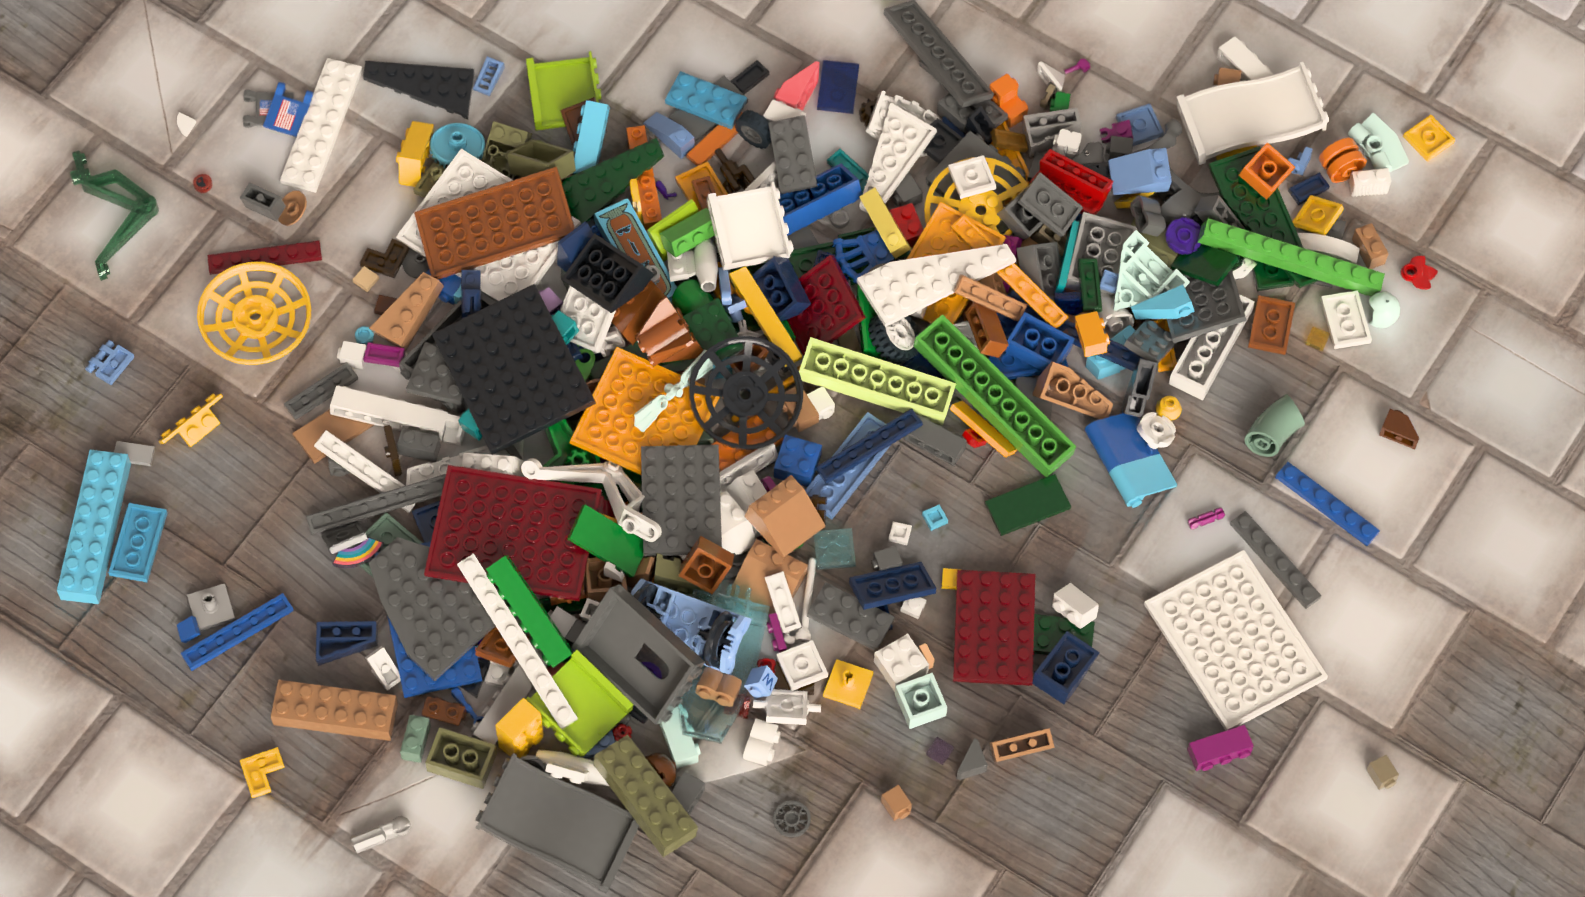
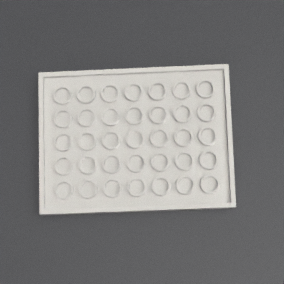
M461 149L415 212L513 180ZM413 213L396 238L426 257L415 214ZM572 217L574 226L577 228L581 225V222ZM558 241L469 270H481V291L498 302L530 285L535 284L537 286L557 258ZM461 272L455 274L461 278Z
M1244 550L1144 602V606L1225 731L1246 723L1323 682L1328 677Z

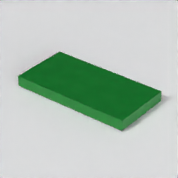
M586 504L582 505L567 539L602 561L614 564L615 569L622 571L630 578L634 577L643 557V539L633 533L625 532L623 527Z

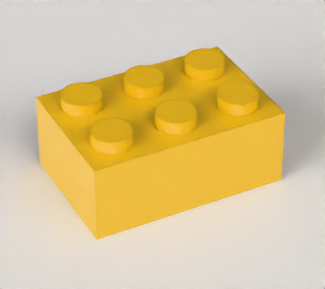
M522 698L495 725L498 745L510 757L513 753L518 758L526 756L529 753V749L534 744L537 745L544 735L541 712L525 698Z

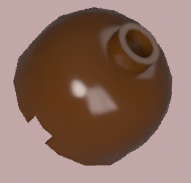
M653 753L645 756L667 787L670 788L676 780L675 762L662 753Z

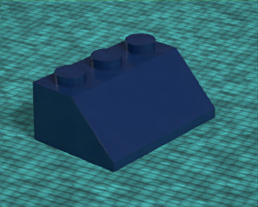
M773 256L752 275L781 322L798 316L811 305L788 258Z

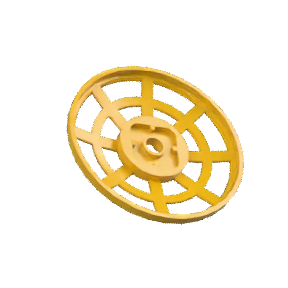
M975 157L963 159V160H960V161H958V162L965 161V160H968V159H972V158H975ZM985 157L994 181L1000 183L1006 191L997 195L991 190L962 198L959 201L950 199L952 192L956 188L953 182L944 197L933 196L939 182L949 173L947 167L935 178L929 188L924 207L925 224L927 225L931 218V203L939 204L942 202L950 207L958 208L959 212L1000 233L997 225L1001 219L997 213L1003 208L1002 201L1009 197L1013 199L1028 183L1013 167L1002 161ZM995 164L1010 171L1021 183L1011 187L1004 179L994 175ZM983 206L986 209V213L979 215L976 213L975 208ZM1008 229L1003 235L1011 236L1013 232Z
M266 262L238 264L221 272L205 288L197 309L198 326L207 345L224 359L245 365L269 363L290 353L304 338L311 321L310 298L300 279L281 266ZM268 271L277 275L272 284L262 281L249 282L246 272ZM239 274L241 285L231 289L224 297L214 292L225 280ZM283 278L292 282L303 298L292 302L288 294L279 288ZM251 288L268 289L265 297L253 295ZM244 291L245 298L237 304L229 301L234 295ZM276 293L280 295L287 305L276 308L272 302ZM210 298L219 303L216 311V324L204 325V311ZM305 305L306 320L302 332L292 330L295 321V309ZM224 307L233 311V321L222 323ZM289 312L287 327L278 325V316ZM253 314L260 315L258 320L250 319ZM235 328L240 333V336L234 342L227 336L224 330ZM218 331L223 340L231 346L226 353L220 351L212 343L207 332ZM272 331L282 334L277 340L267 344L265 336L269 335ZM287 336L296 339L288 348L271 356L269 349L279 345ZM247 338L258 339L260 347L243 346V343ZM238 350L262 352L263 354L262 359L254 360L240 359L233 356Z

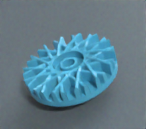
M447 124L437 129L431 136L430 154H432V159H434L435 163L439 161V165H443V168H446V164L449 165L461 149L477 159H482L485 139L479 130L468 124Z

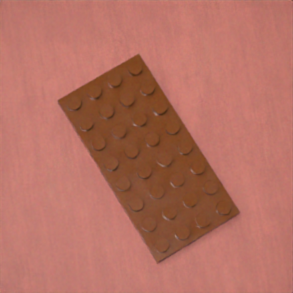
M557 167L414 212L431 276L437 280L460 273L461 270L473 269L560 241L575 229Z

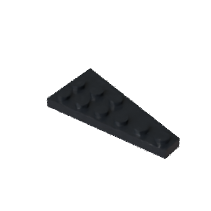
M365 61L363 80L383 88L388 87L399 94L404 93L412 99L433 107L446 109L447 112L459 114L462 118L468 120L474 69Z

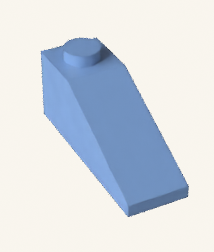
M658 112L644 122V125L680 159L685 157L695 147L692 134L682 125Z

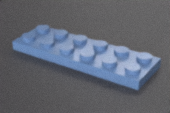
M867 412L833 456L886 425V423ZM890 446L828 484L818 474L805 490L807 495L813 496V494L820 495V497H827V504H820L819 510H826V516L832 520Z

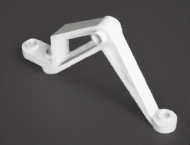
M530 458L522 464V473L529 479L602 483L618 525L623 527L625 532L629 534L634 533L648 542H654L661 536L662 530L660 525L639 513L645 496L642 495V492L624 473L620 465L607 461L599 464L542 467L541 463L535 458ZM616 484L619 485L630 502L628 505H625Z

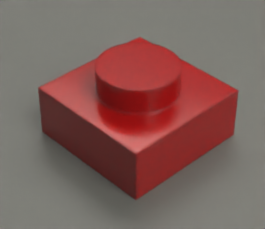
M972 428L965 430L962 434L967 443L974 448L984 446L987 443Z

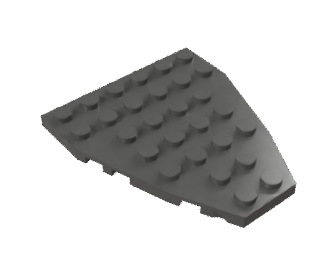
M397 537L369 562V567L381 604L407 656L435 682L495 627V624L469 583L426 577L424 575L430 547ZM506 599L503 600L506 606L509 607L510 604L508 603V601Z

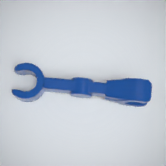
M458 687L451 690L452 697L466 708L467 713L474 719L473 724L476 721H482L484 717L475 714L471 705L465 701Z

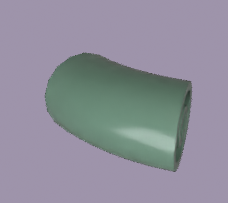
M1288 394L1282 396L1266 408L1250 427L1245 437V444L1255 454L1265 457L1276 455L1284 442L1305 425L1300 411Z

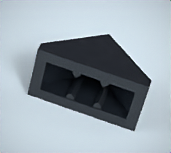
M978 106L967 117L966 131L979 134L984 139V142L989 145L992 142L991 131L996 128L982 106Z

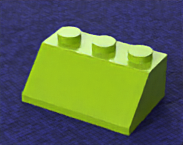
M692 199L647 230L648 236L663 262L668 260L660 233L699 212Z

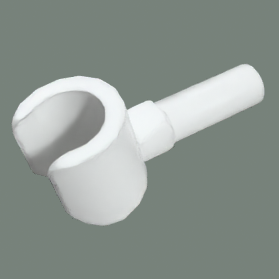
M790 632L784 634L786 647L793 648L795 646V636H789Z

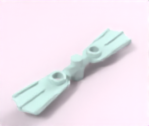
M704 350L683 372L679 383L675 385L667 383L665 385L664 391L667 393L666 396L663 394L658 395L634 414L635 427L644 432L667 407L669 400L674 396H682V389L689 386L694 367L707 350ZM709 358L700 368L696 380L714 368Z

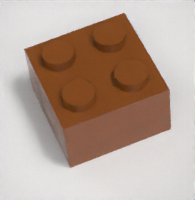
M700 536L681 563L678 576L713 594L731 569L734 554Z

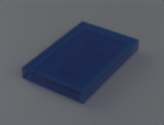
M823 60L817 110L854 113L859 64Z

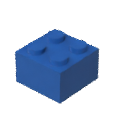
M785 435L774 466V478L785 480L792 475L800 485L808 487L814 479L815 467L818 466L822 455V445Z

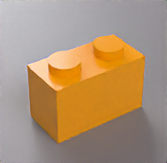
M1098 312L1075 316V328L1084 356L1089 357L1106 353L1110 340L1108 333L1104 334V320L1099 318Z

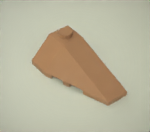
M1052 361L1038 377L1032 396L1097 419L1108 418L1113 406L1111 401L1091 387L1084 379L1080 378L1072 369Z

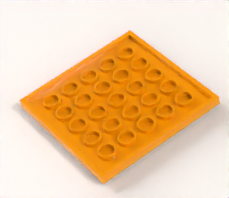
M616 347L593 393L596 404L585 409L570 440V444L642 475L641 446L697 445L704 430L696 421L691 410L689 386L682 389L683 394L681 397L674 396L668 401L667 407L644 432L635 427L634 414L658 395L663 394L666 396L667 393L664 391L665 385L667 383L673 385L679 383L682 375L659 365L653 367L648 360ZM695 381L696 386L706 387ZM694 393L697 411L703 422L706 423L710 419L711 413L707 407L705 395ZM711 396L714 409L720 397Z

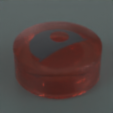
M207 174L197 175L193 180L194 188L199 193H206L213 186L212 180Z

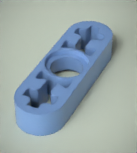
M718 267L722 305H732L728 270L723 271V267Z

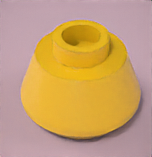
M1165 396L1156 404V413L1160 417L1164 415L1170 420H1175L1181 414V404L1173 396Z

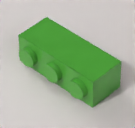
M707 208L660 233L664 249L675 258L694 248L702 241L715 236L709 209Z

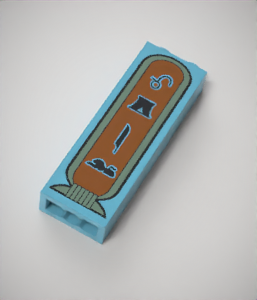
M628 198L594 213V222L605 241L643 266L655 265L660 270V279L655 284L672 303V295L677 286L674 282H670L669 272Z

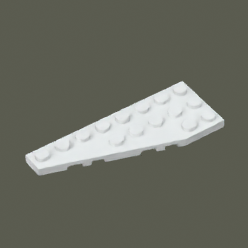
M1004 244L893 261L858 277L857 283L886 327L953 294L960 275L979 281L1015 263L1016 258L1008 245Z

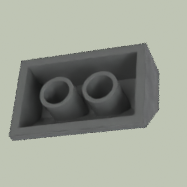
M1057 242L1016 248L1020 269L1051 300L1066 298L1065 288L1061 294L1054 293L1061 266Z

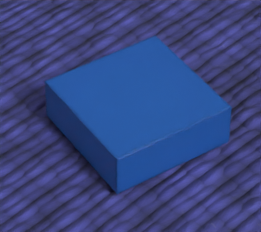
M190 616L177 624L180 639L183 643H187L200 635L197 620L194 616Z

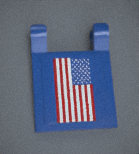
M279 82L263 127L297 137L303 119L311 104L313 92L307 90L304 101L300 102L284 97L285 83Z

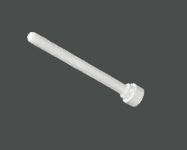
M813 557L808 562L801 618L802 628L795 635V642L799 645L811 641L807 613L811 608L816 559Z

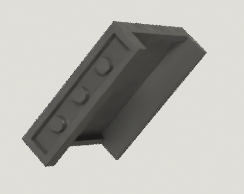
M969 131L926 177V183L930 187L935 178L950 164L983 155L986 158H993L1008 164L1020 173L1025 180L1026 173L1020 167L1016 168L1013 166L1008 157H1002L998 154L997 149L990 144L988 146L979 134ZM995 164L994 175L1004 179L1011 187L1021 183L1010 171ZM950 172L943 177L934 190L941 197H944L946 191L953 183ZM995 181L996 189L992 191L997 195L1006 191L1000 183ZM955 188V190L952 192L950 196V199L960 201L961 199L959 197L957 189ZM983 206L975 208L976 213L979 215L986 213V209Z

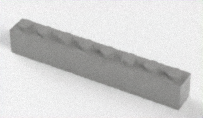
M558 606L554 611L550 610L548 612L565 638L577 618ZM530 642V644L536 651L544 666L547 667V664L544 662L542 658L544 654L542 653L540 648L536 649L532 642ZM518 660L513 666L515 668L513 674L508 673L502 682L505 684L503 689H498L492 697L494 700L492 706L487 705L481 715L484 717L480 723L476 721L472 727V738L495 745L498 741L495 725L522 698L526 699L533 688V684Z

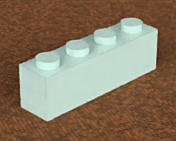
M680 705L673 709L671 712L673 715L666 723H659L671 758L676 764V769L697 763L698 755L701 754L698 743L694 744L692 739L694 737L692 726H688L686 723V719H688L685 708L681 709Z

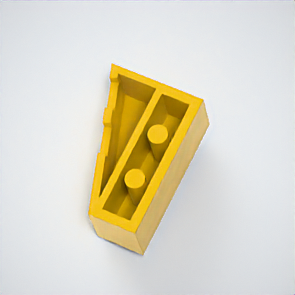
M412 121L410 128L406 129V139L402 140L401 152L398 151L396 156V162L399 163L400 185L415 187L421 179V172L425 173L426 166H424V163L430 155V139L434 133V124Z

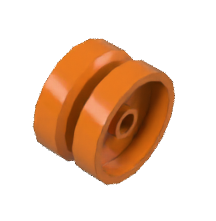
M1353 138L1338 140L1329 145L1319 155L1318 160L1323 168L1327 170L1326 173L1333 183H1340L1350 179L1352 171H1360L1366 166L1367 161L1362 152L1358 151L1359 148Z

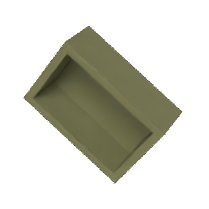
M531 139L507 153L510 173L519 177L529 176L557 167L560 178L563 179L576 171L572 150Z

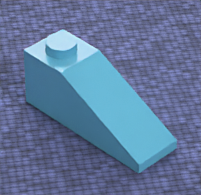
M1180 285L1131 307L1135 319H1178L1194 312L1192 302L1184 285Z

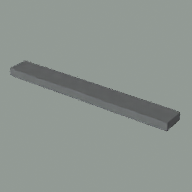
M446 474L307 515L306 518L311 535L441 496Z

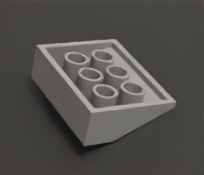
M1083 212L1079 219V230L1065 288L1080 292L1077 262L1079 258H1097L1099 281H1101L1105 269L1118 274L1123 243L1137 230L1136 226ZM1100 289L1101 294L1115 295L1114 293Z

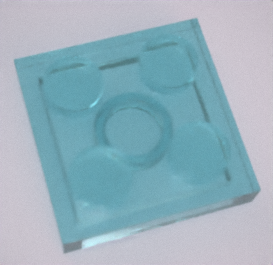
M852 528L823 530L813 536L817 570L856 567Z

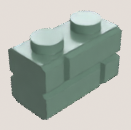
M416 715L409 716L400 750L403 760L421 763L431 728L429 718Z

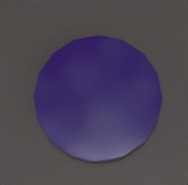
M1186 217L1175 219L1167 227L1165 233L1166 243L1175 253L1182 255L1191 254L1201 245V243H1198L1201 227L1193 219Z

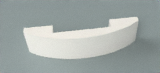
M1297 233L1303 248L1357 264L1359 247L1329 236Z

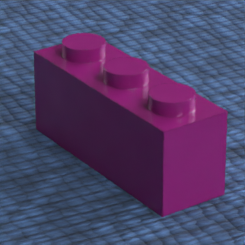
M1242 725L1190 742L1187 751L1195 770L1202 769V771L1211 769L1213 765L1219 763L1224 765L1231 762L1234 758L1239 757L1243 759L1248 757L1254 745L1246 726Z

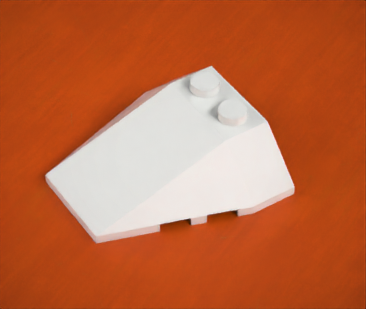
M720 490L722 548L736 555L742 554L751 549L756 540L752 524L744 517L746 513L725 490ZM687 555L679 556L682 558V560H684Z

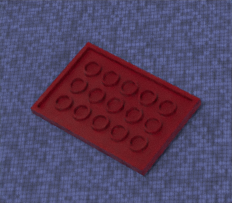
M957 570L954 682L1032 686L1036 574Z

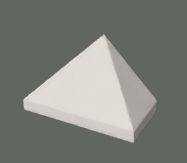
M1042 61L1039 62L1037 73L1047 86L1050 84L1056 86V96V92L1063 89L1065 75Z

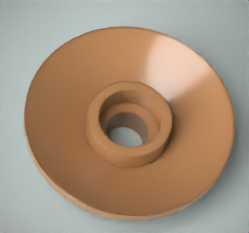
M292 191L282 199L286 208L278 219L281 224L285 226L293 225L303 216L307 200L306 196L300 191Z

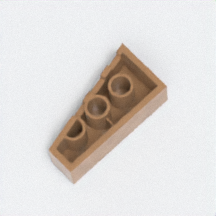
M423 272L369 329L390 343L405 348L406 351L444 285L436 278Z

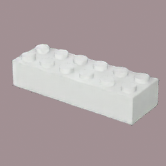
M1240 295L1246 320H1248L1255 301ZM1247 321L1191 338L1171 373L1169 384L1203 400Z

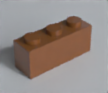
M973 302L965 314L979 352L999 358L1009 344L997 312Z

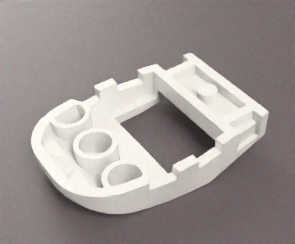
M881 91L877 96V102L865 131L879 141L890 102L929 125L937 118L939 119V117L932 111L921 108L919 106L920 103L907 101L898 95L890 97L885 95V91ZM922 152V154L919 157H925L928 155Z

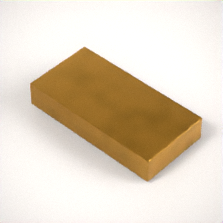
M999 129L991 131L994 147L1024 153L1028 150L1025 134Z

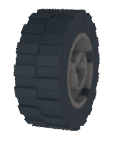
M746 110L735 122V128L739 135L756 148L766 149L772 142L769 121L759 113Z

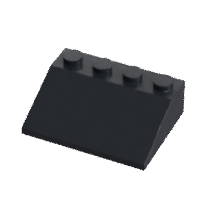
M594 233L561 280L608 312L613 313L642 292L654 274L645 266Z

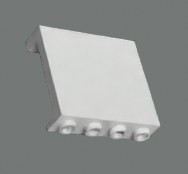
M774 182L771 183L770 187L722 196H716V193L708 194L707 205L723 271L766 263L773 256L790 257L793 245L791 240L788 241L787 234H789L787 223L783 221V216L785 215L784 208L779 204L780 192L778 188H775Z

